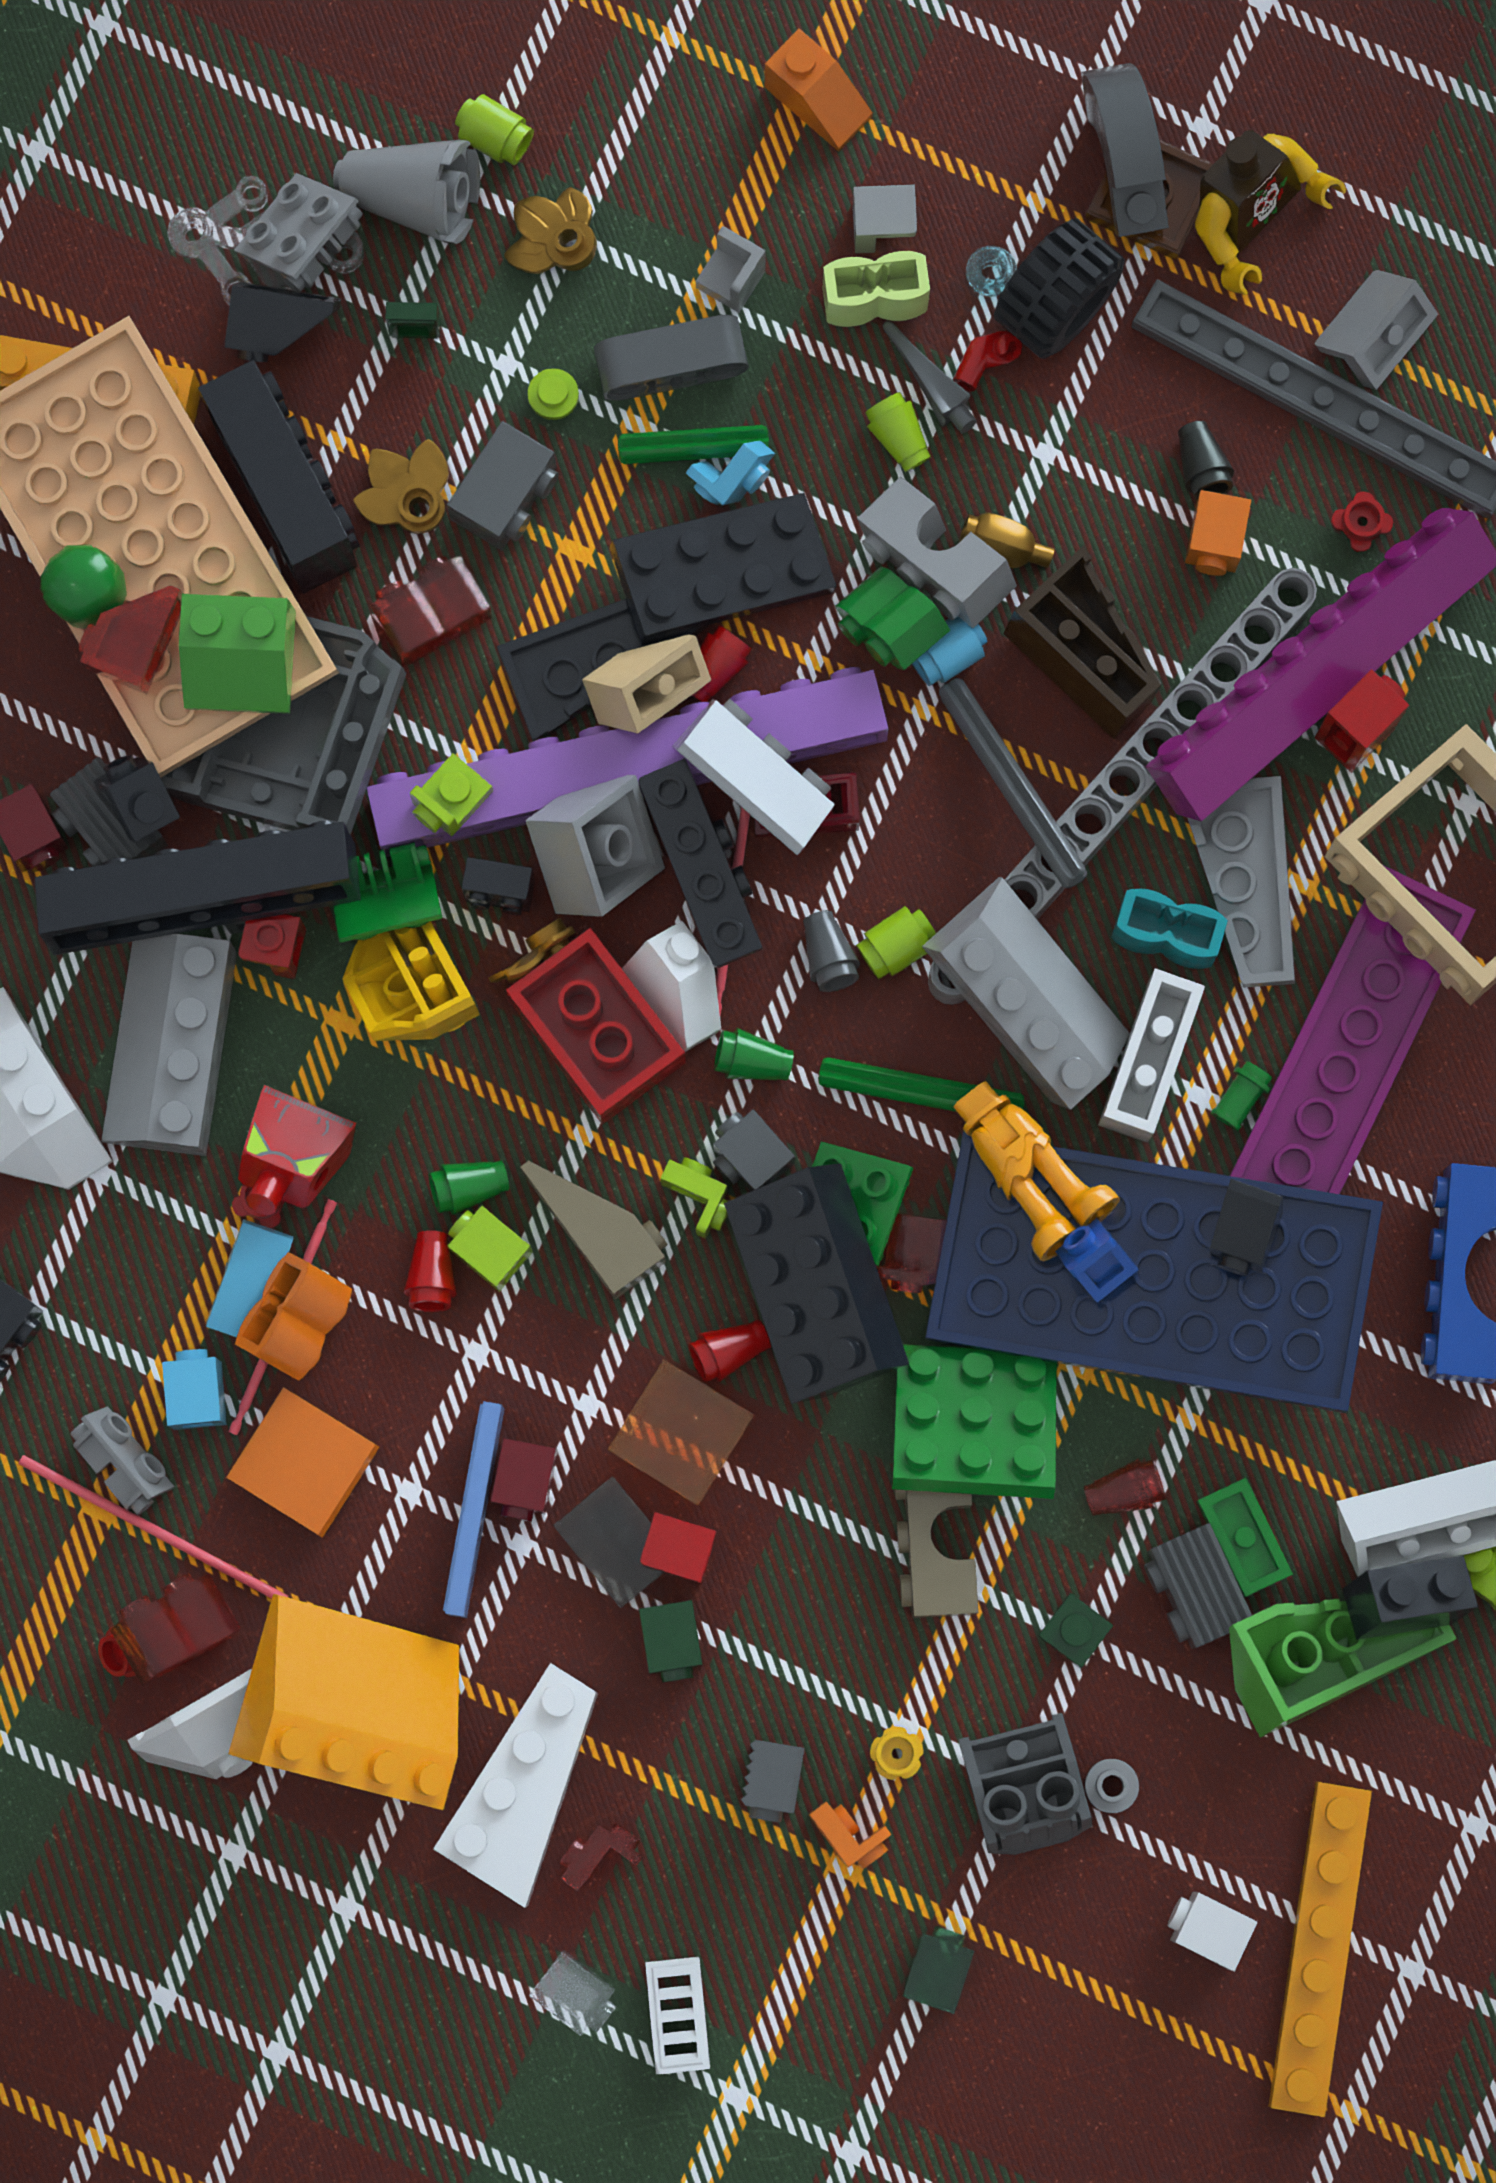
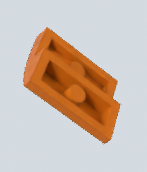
M283 1387L226 1478L323 1538L380 1447Z

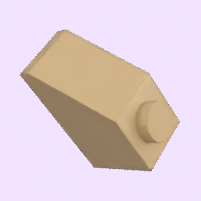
M685 635L621 652L582 679L598 724L637 734L712 681L697 638L694 635Z

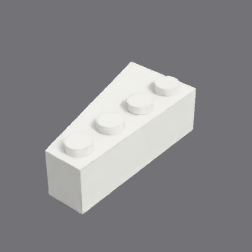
M550 1663L434 1847V1850L524 1908L529 1905L598 1693Z

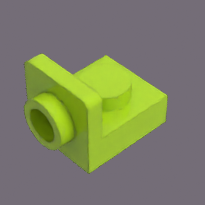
M452 753L422 788L416 785L410 791L412 803L416 806L412 814L432 832L436 833L441 827L453 837L493 792V787L457 755Z

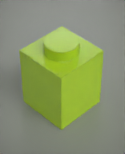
M483 1206L475 1214L467 1210L455 1222L448 1233L453 1238L448 1245L451 1253L498 1292L503 1289L533 1253L531 1246Z

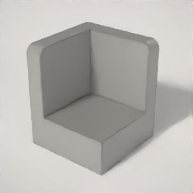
M915 184L854 187L853 227L855 253H875L876 238L914 237L916 235Z
M722 226L717 234V248L697 278L696 288L740 313L765 273L766 250Z

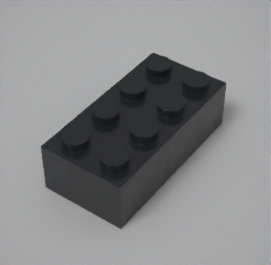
M253 359L198 387L211 422L302 593L305 594L358 567L353 553L354 549L360 547L354 534L355 529L342 504L335 507L331 506L337 503L330 489L332 486L318 459L309 463L313 456L307 446L308 441L296 417L293 415L285 419L290 416V413L283 401L285 398L271 371L262 375Z
M841 1164L807 1167L724 1203L791 1404L824 1398L909 1365Z

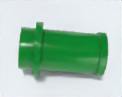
M1248 1061L1245 1062L1242 1068H1235L1233 1072L1237 1076L1217 1106L1210 1112L1219 1121L1236 1131H1239L1241 1124L1261 1094L1268 1095L1271 1090L1268 1084L1272 1077Z

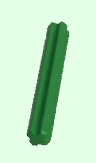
M830 1057L823 1058L818 1076V1082L822 1087L955 1112L957 1111L954 1109V1105L957 1101L977 1086ZM992 1088L998 1096L1006 1095L1010 1099L1011 1104L1023 1109L1024 1095Z

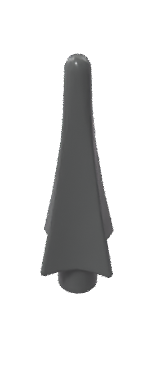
M886 321L883 324V330L896 346L913 373L941 427L944 428L951 421L961 434L973 428L977 420L969 411L971 407L967 404L971 395L923 355L893 322Z

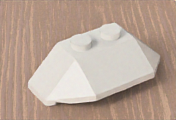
M2 987L0 988V1173L69 1190L112 1163L113 1160L6 989Z
M252 1669L144 1732H140L128 1739L132 1750L146 1762L213 1779H218L221 1776L229 1778L245 1771L253 1762L229 1755L228 1753Z

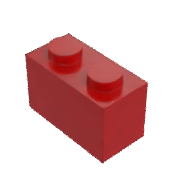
M1371 669L1327 713L1314 738L1352 773L1395 730L1405 714L1409 704L1404 700L1406 695L1403 689L1389 676L1383 675L1380 677Z

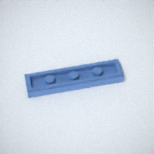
M483 1401V1404H480L443 1611L449 1616L467 1619L505 1410L502 1404Z

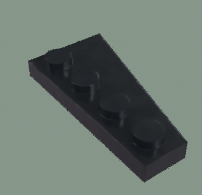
M626 598L498 645L497 650L533 742L547 737L592 706L582 679L621 652L685 635L696 636L708 628V625L641 642Z

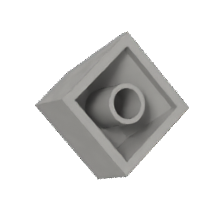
M626 775L559 796L525 820L556 914L602 917L665 869L636 775Z

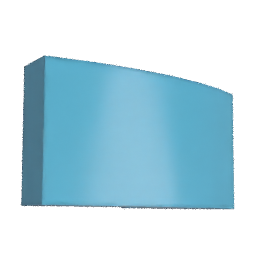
M243 1219L226 1263L224 1276L207 1317L206 1327L237 1337L245 1317L253 1306L262 1299L266 1282L273 1269L289 1252L293 1236Z

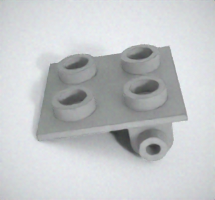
M296 173L279 190L276 199L259 220L249 227L246 236L234 251L285 275V283L294 291L300 293L304 287L311 288L314 284L313 282L324 270L323 266L316 259L326 265L332 262V258L323 246L335 253H339L342 249L340 244L344 245L354 231L360 227L358 220L363 213L356 207L359 201L352 196Z

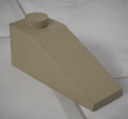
M530 1161L520 1166L524 1177L615 1300L666 1263L665 1256L661 1250L668 1244L650 1220L641 1225L633 1213Z

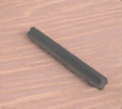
M955 678L949 683L944 684L939 690L942 702L1061 885L1065 888H1072L1077 883L1082 882L1087 877L1084 864L965 682L960 678Z

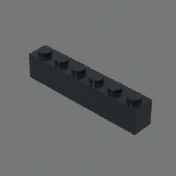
M317 821L310 824L307 828L287 832L268 830L259 833L254 838L237 841L218 839L208 842L204 847L182 851L179 849H163L156 852L153 856L132 860L113 858L105 861L102 865L83 869L63 867L56 869L52 874L35 877L38 933L53 955L361 900L356 846L344 821L337 823Z

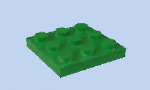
M903 1344L909 1365L896 1370L892 1489L1054 1499L1056 1483L1057 1363L1028 1356L1020 1357L973 1348Z

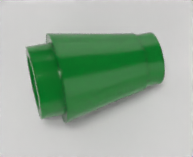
M736 1028L734 1032L722 1030L715 1053L714 1071L725 1073L726 1079H779L787 1081L793 1064L794 1051L784 1049L782 1046L739 1028Z
M502 1160L495 1162L440 1164V1170L428 1173L432 1198L439 1214L450 1211L452 1215H455L497 1196L501 1192L509 1191V1180Z

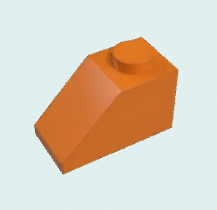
M800 28L765 63L764 88L838 152L873 117V112L837 60Z

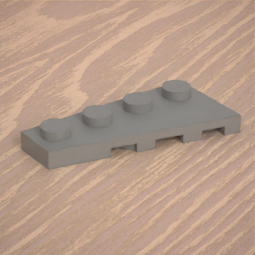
M1281 776L1251 778L1202 822L1188 818L1217 910L1228 920L1225 934L1243 988L1295 984Z

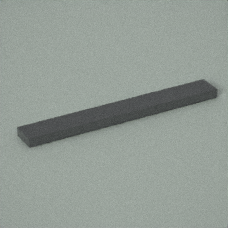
M1158 279L1155 281L1136 314L1131 328L1490 520L1496 509L1495 460Z

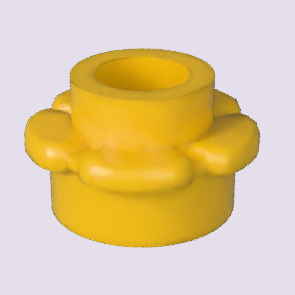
M894 1726L884 1730L883 1736L875 1738L871 1745V1759L876 1761L877 1772L886 1779L895 1780L900 1776L904 1779L910 1778L921 1766L919 1758L923 1755L922 1742L915 1734H908L903 1727ZM895 1748H899L902 1751V1756L899 1759H895L892 1756V1751Z

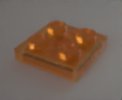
M664 1359L609 1446L608 1451L699 1507L754 1418V1414Z

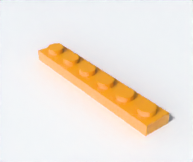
M1316 1782L1268 2106L1273 2109L1325 2117L1372 1793L1369 1790Z

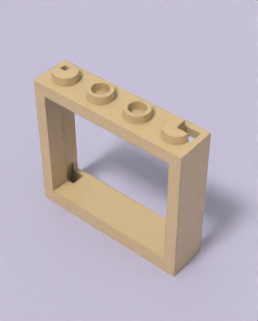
M1465 724L1334 839L1324 857L1340 872L1338 879L1345 884H1351L1366 899V904L1372 914L1383 922H1389L1403 936L1406 948L1415 957L1422 960L1425 959L1440 974V980L1444 987L1448 990L1452 986L1471 1006L1496 983V956L1483 967L1360 843L1362 839L1447 765L1496 812V753Z

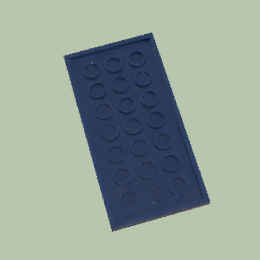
M963 1132L925 1338L928 1341L1020 1357L1028 1356L1054 1363L1348 1414L1383 1205L1382 1201L1053 1147L1067 1167L1085 1185L1090 1188L1098 1185H1107L1120 1198L1117 1206L1101 1223L1139 1270L1097 1303L1077 1278L1071 1275L1058 1255L1046 1261H1040L1031 1246L1036 1229L1030 1218L1013 1195L1008 1201L1002 1188L998 1189L995 1178L979 1157L971 1136ZM1035 1167L1032 1180L1052 1205L1075 1228L1080 1227L1066 1205ZM1231 1179L1283 1196V1214L1262 1273L1250 1269L1248 1276H1242L1226 1271L1217 1266L1219 1258L1211 1256L1210 1246Z

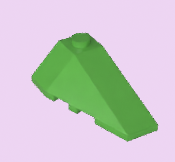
M1340 1599L1323 1600L1320 1603L1294 1605V1603L1275 1604L1229 1627L1235 1691L1260 1738L1457 1639L1450 1625L1356 1640L1346 1601H1340Z

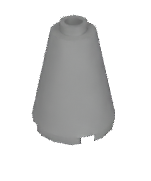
M448 140L348 151L343 160H339L336 163L333 184L336 190L356 198L359 201L356 207L442 242L458 244L465 239L474 220L465 218L468 203L478 204L480 193L479 157L476 150L467 149L471 143L465 140Z

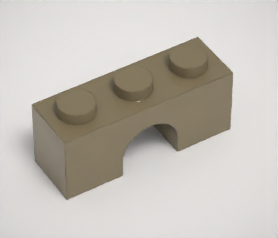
M894 1490L895 1500L905 1499L906 1521H897L898 1553H908L909 1574L900 1575L901 1607H911L912 1618L978 1614L975 1559L955 1560L947 1558L938 1552L931 1539V1527L934 1519L940 1513L947 1510L970 1508L972 1506V1495Z

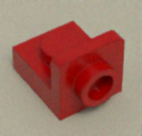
M287 914L245 921L238 955L244 961L269 965L275 976L295 979L307 929L300 917Z

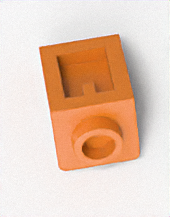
M826 1801L808 1814L846 1867H850L857 1862L864 1869L888 1851L883 1841L892 1834L886 1826L879 1828L860 1844L857 1843L853 1835L860 1831V1828L842 1804L832 1809Z

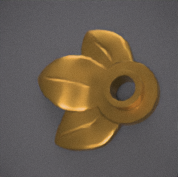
M569 187L558 197L556 203L545 197L532 196L522 199L515 204L514 220L519 232L523 236L504 254L505 259L511 266L526 273L540 274L554 266L569 271H577L591 263L595 256L597 239L589 226L593 214L592 206L583 193ZM577 239L574 245L564 247L569 241Z
M430 439L425 440L415 450L410 461L406 457L387 450L373 449L371 451L368 473L373 488L361 492L353 499L359 512L368 521L380 526L399 524L406 531L415 534H423L434 530L441 523L445 514V504L441 492L449 477L448 465L438 446ZM420 502L427 504L429 510L424 516L417 517L410 513L414 504Z
M561 918L555 920L525 940L531 949L530 953L514 962L505 970L488 977V979L493 983H497L505 978L509 983L517 982L534 969L542 959L546 961L570 942L567 938L576 932L572 926L566 928Z

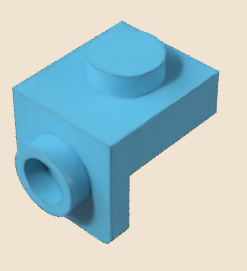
M760 440L744 443L722 473L711 463L705 461L692 464L686 474L696 482L694 485L695 490L707 501L715 505L719 503L722 505L739 502L747 491L752 494L763 484L770 473V469L766 465L775 453Z

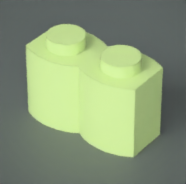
M898 251L886 254L876 261L862 257H846L824 266L822 290L827 323L851 327L865 324L876 317L891 321H903L924 314L928 311L930 294L926 256L913 251Z

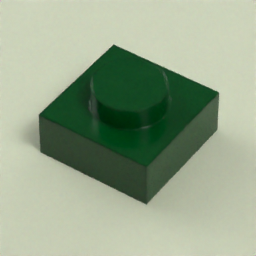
M1069 1593L1038 1634V1637L1078 1668H1082L1113 1625L1072 1593Z

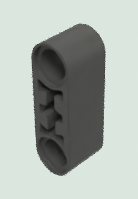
M717 315L605 339L594 346L604 398L611 401L627 400L728 379L744 373L749 368L739 320L734 315Z

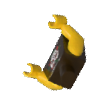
M1247 130L1240 137H1236L1229 142L1226 152L1204 173L1200 181V205L1195 220V228L1216 264L1224 265L1221 273V283L1229 291L1247 295L1248 292L1243 285V278L1249 282L1261 283L1262 273L1259 267L1240 262L1236 256L1301 190V183H1307L1305 191L1308 199L1327 209L1333 208L1325 199V193L1329 187L1343 194L1346 192V187L1341 180L1326 173L1317 172L1318 164L1289 137L1276 134H1267L1261 137L1253 130Z

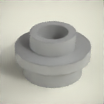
M1105 1759L1096 1763L1087 1773L1085 1792L1090 1803L1098 1810L1106 1813H1118L1128 1809L1136 1800L1139 1792V1781L1135 1771L1127 1763L1118 1759ZM1110 1775L1117 1776L1122 1782L1121 1792L1114 1797L1106 1795L1102 1788L1104 1779Z

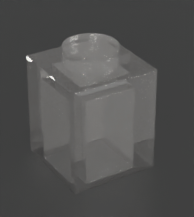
M565 1949L529 1995L580 2036L588 2026L595 2032H598L617 2007L608 2000L616 1989Z

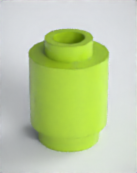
M484 94L480 95L475 101L471 98L466 100L455 120V125L460 128L458 133L460 140L469 141L471 143L470 146L499 163L507 161L512 165H516L526 153L534 135V130L526 125L525 118Z
M904 906L864 933L866 938L856 944V947L879 980L888 973L893 977L926 955L927 952L922 946L936 932L920 909L911 914L908 908Z

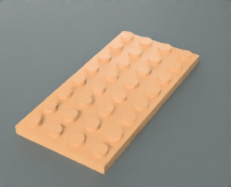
M130 316L0 391V509L39 576H41L48 560L67 545L89 544L109 555L122 569L127 596L120 612L103 626L81 629L73 627L68 622L67 624L146 760L153 762L160 778L270 714L189 710L184 708L179 656L182 594L287 598L296 610L291 701L339 674Z

